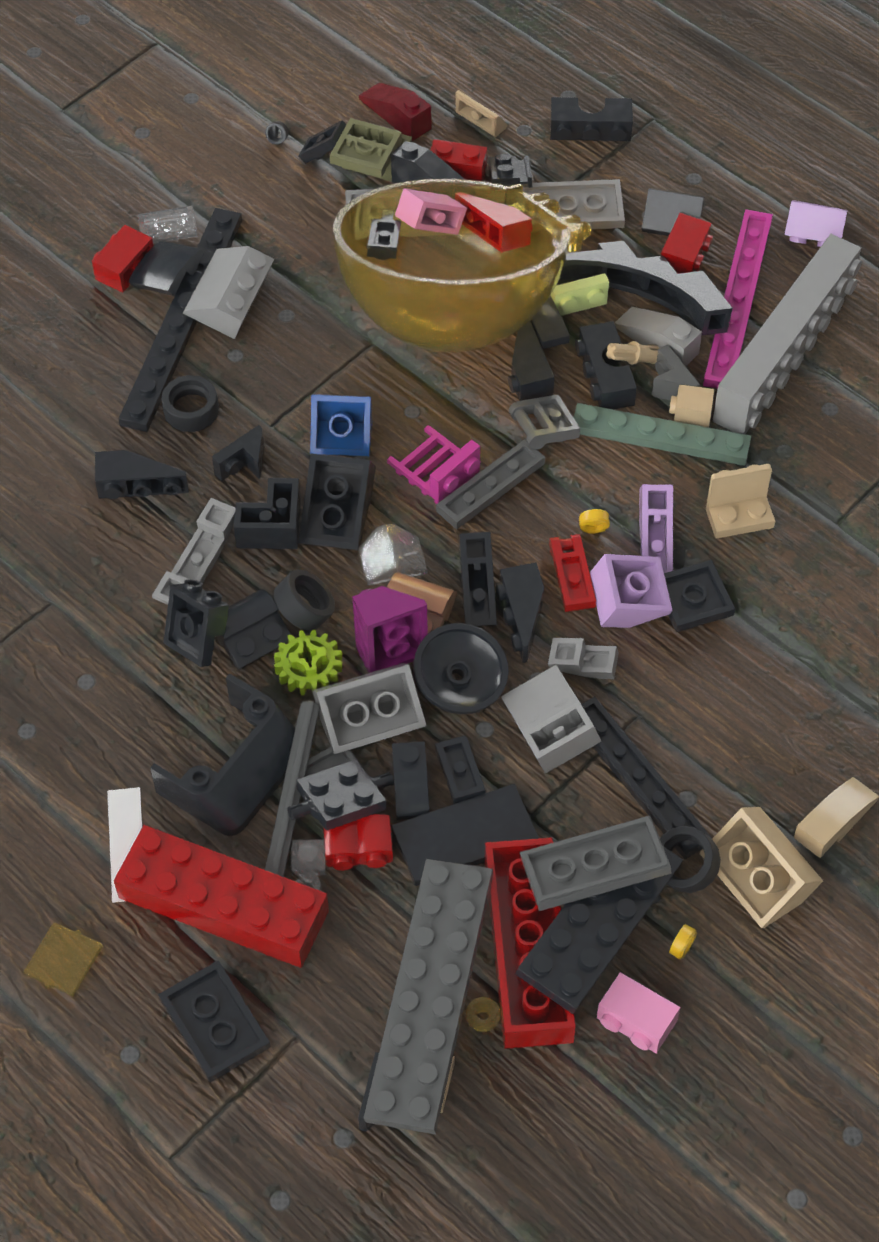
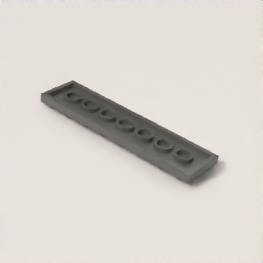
M426 859L364 1114L366 1123L436 1134L494 873L491 868Z

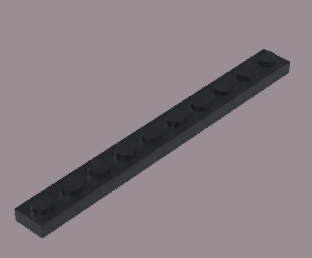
M220 208L214 209L197 248L204 251V254L194 275H184L118 418L120 426L148 432L162 401L163 390L170 383L197 323V320L183 314L216 249L231 247L242 223V213Z

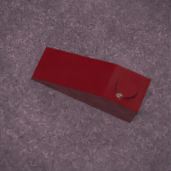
M377 83L359 95V100L397 131L411 136L412 142L432 129L431 105L414 91Z

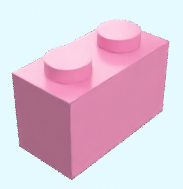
M404 188L395 216L414 229L458 235L467 208L448 195Z
M620 972L598 1005L597 1019L600 1020L606 1029L612 1032L619 1031L628 1036L631 1042L642 1050L649 1049L657 1054L678 1020L680 1007Z

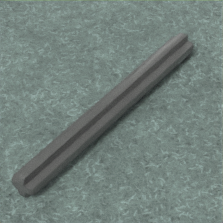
M305 701L300 704L265 867L266 871L282 877L285 874L296 819L291 820L287 808L300 803L301 794L297 790V779L305 777L319 713V705L313 701Z

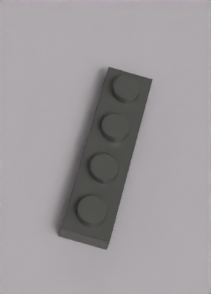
M524 439L436 504V512L457 530L545 464V456L538 450L531 449Z

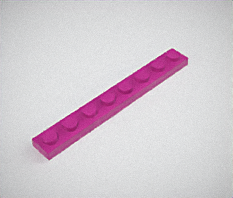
M745 209L724 298L733 308L727 333H719L714 336L703 386L718 389L722 379L740 357L773 214Z

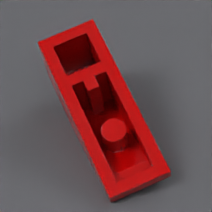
M462 192L455 193V200L467 208L462 225L498 251L503 253L530 245L533 229L532 218L512 206Z

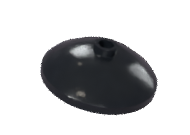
M452 623L431 631L419 644L413 662L414 677L422 694L438 708L455 714H473L487 709L501 696L508 680V661L500 644L486 631L469 624ZM452 674H459L462 680H455Z

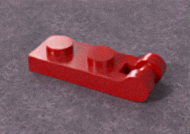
M580 534L570 535L568 539H559V537L549 538L550 553L553 557L565 612L595 608L596 598Z

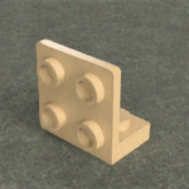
M770 464L751 465L747 468L731 471L722 470L711 475L706 512L716 539L774 528L775 519L767 499L772 472Z

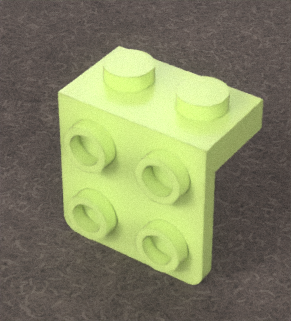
M548 270L537 273L561 316L607 304L609 280L605 273L561 285H551L548 282Z

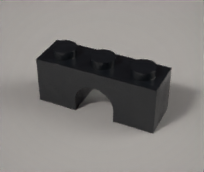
M551 97L550 140L631 141L633 125L632 98H605V107L602 111L587 113L580 109L577 97Z
M614 321L580 327L579 339L575 340V347L578 357L582 356L584 360L582 364L584 376L586 379L590 378L591 381L590 393L592 400L597 401L599 407L613 410L635 406L637 387L629 365L621 367L608 365L609 363L619 361L609 359L606 355L609 344H621Z

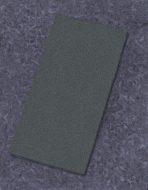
M650 815L520 852L521 860L539 911L672 873L671 865Z

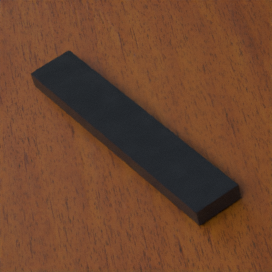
M594 696L581 704L601 739V742L594 745L593 748L644 811L651 816V819L662 833L665 834L672 828L688 826L695 827L712 838ZM686 840L675 846V849L686 860L700 851L702 847L695 841Z

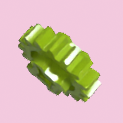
M300 630L299 637L296 639L294 636L288 635V644L280 642L279 652L274 653L275 674L279 675L280 684L288 683V690L290 692L300 688V693L303 696L307 689L315 690L319 687L329 686V681L337 683L338 673L343 670L342 651L338 650L336 640L329 642L328 634L326 633L321 637H317L316 630H312L310 636H306L304 631ZM305 658H308L309 663H311V667H309L308 662H306Z

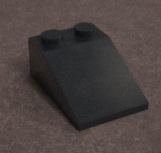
M311 453L298 540L299 544L359 551L372 497L376 466L371 460Z

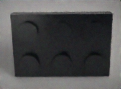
M219 960L158 994L159 1000L210 1083L271 1048L268 1038Z

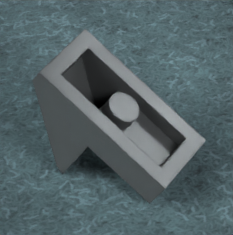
M669 345L658 349L655 368L659 376L655 377L653 381L652 395L654 397L671 400V396L678 395L679 385L699 387L700 384Z

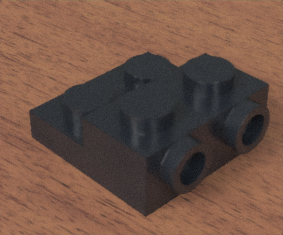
M190 579L185 580L182 584L170 585L163 643L198 666L205 667L210 666L212 662L215 636L225 634L229 605L221 601L222 595L220 593L205 591L202 589V582Z

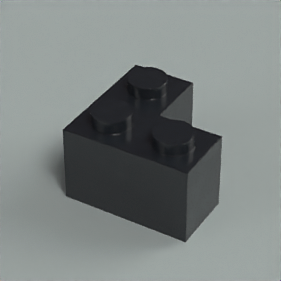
M268 478L267 503L236 502L234 533L237 548L298 549L301 506L299 478Z

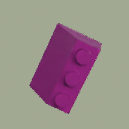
M384 586L366 589L358 595L352 596L356 649L367 672L372 673L401 663L413 662L419 644L428 635L427 603L425 600Z

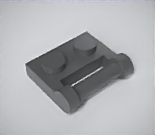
M559 395L517 401L509 407V414L513 420L518 421L527 435V443L533 450L541 449L546 443L563 442L579 438L580 427ZM528 414H534L543 429L537 430Z

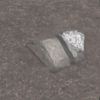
M385 524L377 527L359 548L367 585L390 581L397 572L411 577L428 574L419 538L395 524Z

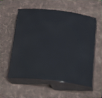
M160 241L144 255L128 282L137 288L175 296L184 275H194L204 251L200 248Z

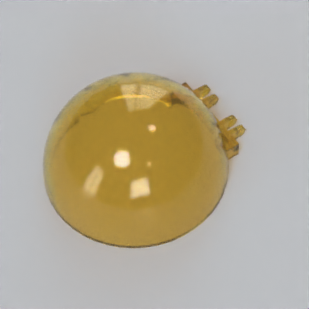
M424 179L387 185L353 199L337 214L333 224L336 258L344 282L362 311L378 327L394 338L420 349L442 353H461L496 344L513 335L531 321L553 293L563 271L567 253L581 250L582 239L585 240L590 236L592 229L590 224L585 221L581 222L580 217L575 214L563 217L557 216L556 214H558L561 208L559 202L554 199L551 200L549 195L544 192L528 195L523 191L522 184L504 186L465 179ZM403 189L448 195L454 200L455 193L462 192L515 207L532 218L533 229L530 245L501 253L463 225H461L458 235L414 229L395 216ZM383 209L394 210L393 220L401 221V233L396 259L378 260L375 257H367V245L372 219H381Z

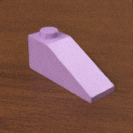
M642 484L639 489L641 556L660 557L663 572L673 571V485Z

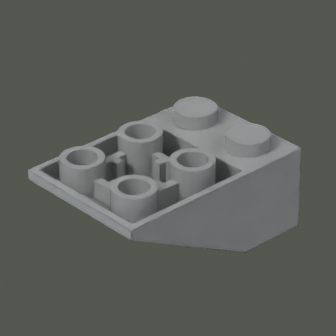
M557 665L501 696L545 774L601 742L593 723Z

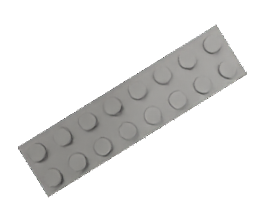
M833 234L829 235L718 385L713 416L714 423L740 434H746L750 427L754 429L762 416L761 412L764 408H770L778 388L783 389L786 386L791 370L799 368L804 352L812 350L817 340V334L827 329L831 320L830 316L840 311L846 294L851 295L858 282L854 278L862 264V261L859 260L861 247Z

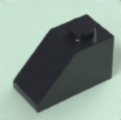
M425 741L392 743L397 820L412 819L429 813Z

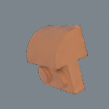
M399 572L393 575L387 588L425 600L427 603L428 634L434 629L443 626L445 621H448L458 594L455 590Z

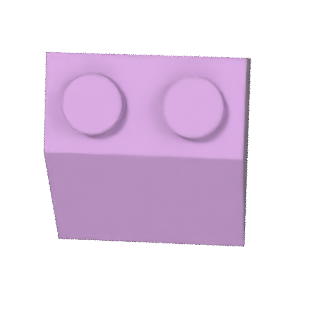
M792 200L785 235L790 236L789 241L806 244L807 239L818 241L817 246L821 247L830 234L842 238L847 210Z
M604 554L590 571L601 627L630 628L669 615L672 612L660 557Z

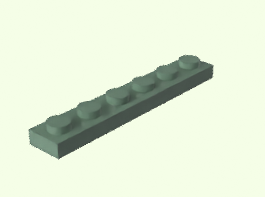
M577 403L573 417L580 427V435L743 466L746 465L751 435Z

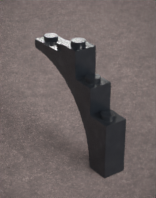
M625 241L598 243L597 250L553 254L550 256L547 280L551 285H561L605 273L609 280V288L636 294L659 303L702 331V335L727 333L733 308L704 271L677 274L664 256L637 258Z

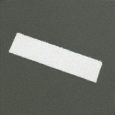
M140 787L107 791L112 903L125 901L118 898L113 880L142 828Z

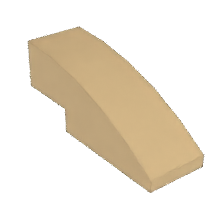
M852 777L828 795L797 825L794 839L821 858L836 841L839 842L876 803L879 796Z

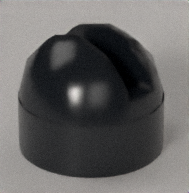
M274 121L267 126L265 135L270 143L278 145L287 139L289 130L283 122ZM279 128L281 131V138H277L279 134Z

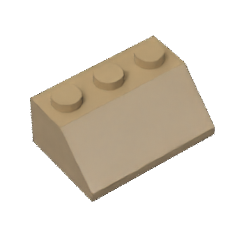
M761 807L740 808L712 839L719 849L721 859L717 875L761 928L767 927L802 904L823 882L821 877ZM702 849L700 855L705 858L704 850Z

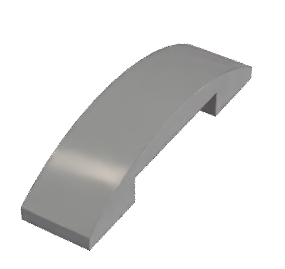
M210 498L196 521L198 529L172 572L166 571L152 594L153 599L168 605L170 585L182 584L185 580L190 579L204 582L216 563L232 530L235 507Z

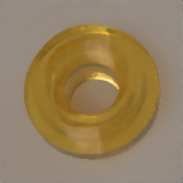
M476 998L469 1003L466 1009V1020L477 1031H490L500 1021V1008L490 998ZM479 1012H487L489 1018L481 1020L477 1017V1014Z

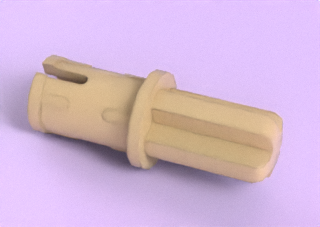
M631 341L628 344L611 343L607 346L608 351L606 355L609 359L627 361L629 364H637L638 362L655 364L657 362L659 346L642 345L636 341Z

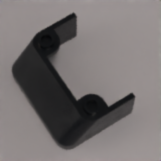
M229 674L226 677L230 704L241 710L246 721L255 726L218 773L207 766H195L179 779L155 763L150 767L157 794L221 834L233 836L241 833L285 779L295 727L269 696Z

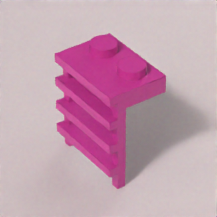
M427 425L424 428V432L431 437L401 462L390 456L387 459V463L396 469V473L399 476L404 475L409 479V484L418 486L422 494L431 496L434 499V503L438 504L480 472V445L471 439L460 449L431 426ZM439 443L443 446L414 472L409 470L410 467ZM450 454H454L440 467H438L434 472L430 474V479L428 481L424 482L422 480L424 476H426L431 470H433L437 465H439Z

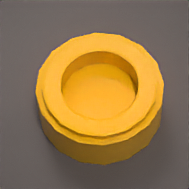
M601 509L584 511L579 516L580 529L591 534L605 531L610 526L608 512Z
M687 924L683 925L675 937L669 953L678 959H683L697 936V930Z

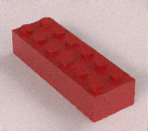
M143 825L113 880L118 898L299 968L303 967L329 912L328 896L325 892Z
M553 838L485 843V867L493 869L494 873L489 894V906L504 1049L574 1043L576 1028L574 1014L515 975L517 968L561 911V905L539 911L521 860L520 852L553 843Z

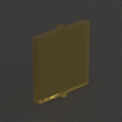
M53 922L23 971L24 975L44 983L47 989L53 987L70 996H74L103 945L82 935L80 930L72 931Z

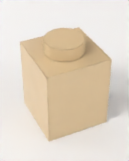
M679 385L678 395L671 396L669 413L675 414L674 421L709 428L714 389Z

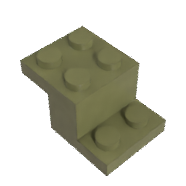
M350 118L330 154V164L392 182L391 153L405 141L412 142V137L404 135L400 131Z

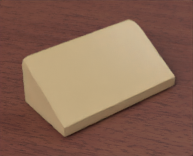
M458 90L456 92V113L495 137L508 127L499 115Z

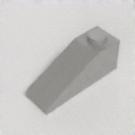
M631 307L614 323L618 330L639 344L657 345L659 348L669 345L685 366L699 354L702 331L680 317Z

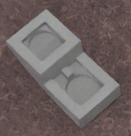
M553 638L548 666L551 668L557 665L561 672L578 676L614 679L619 652L617 646L586 645L583 638Z

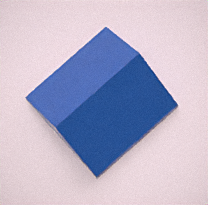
M312 394L310 454L370 456L373 423L371 396Z

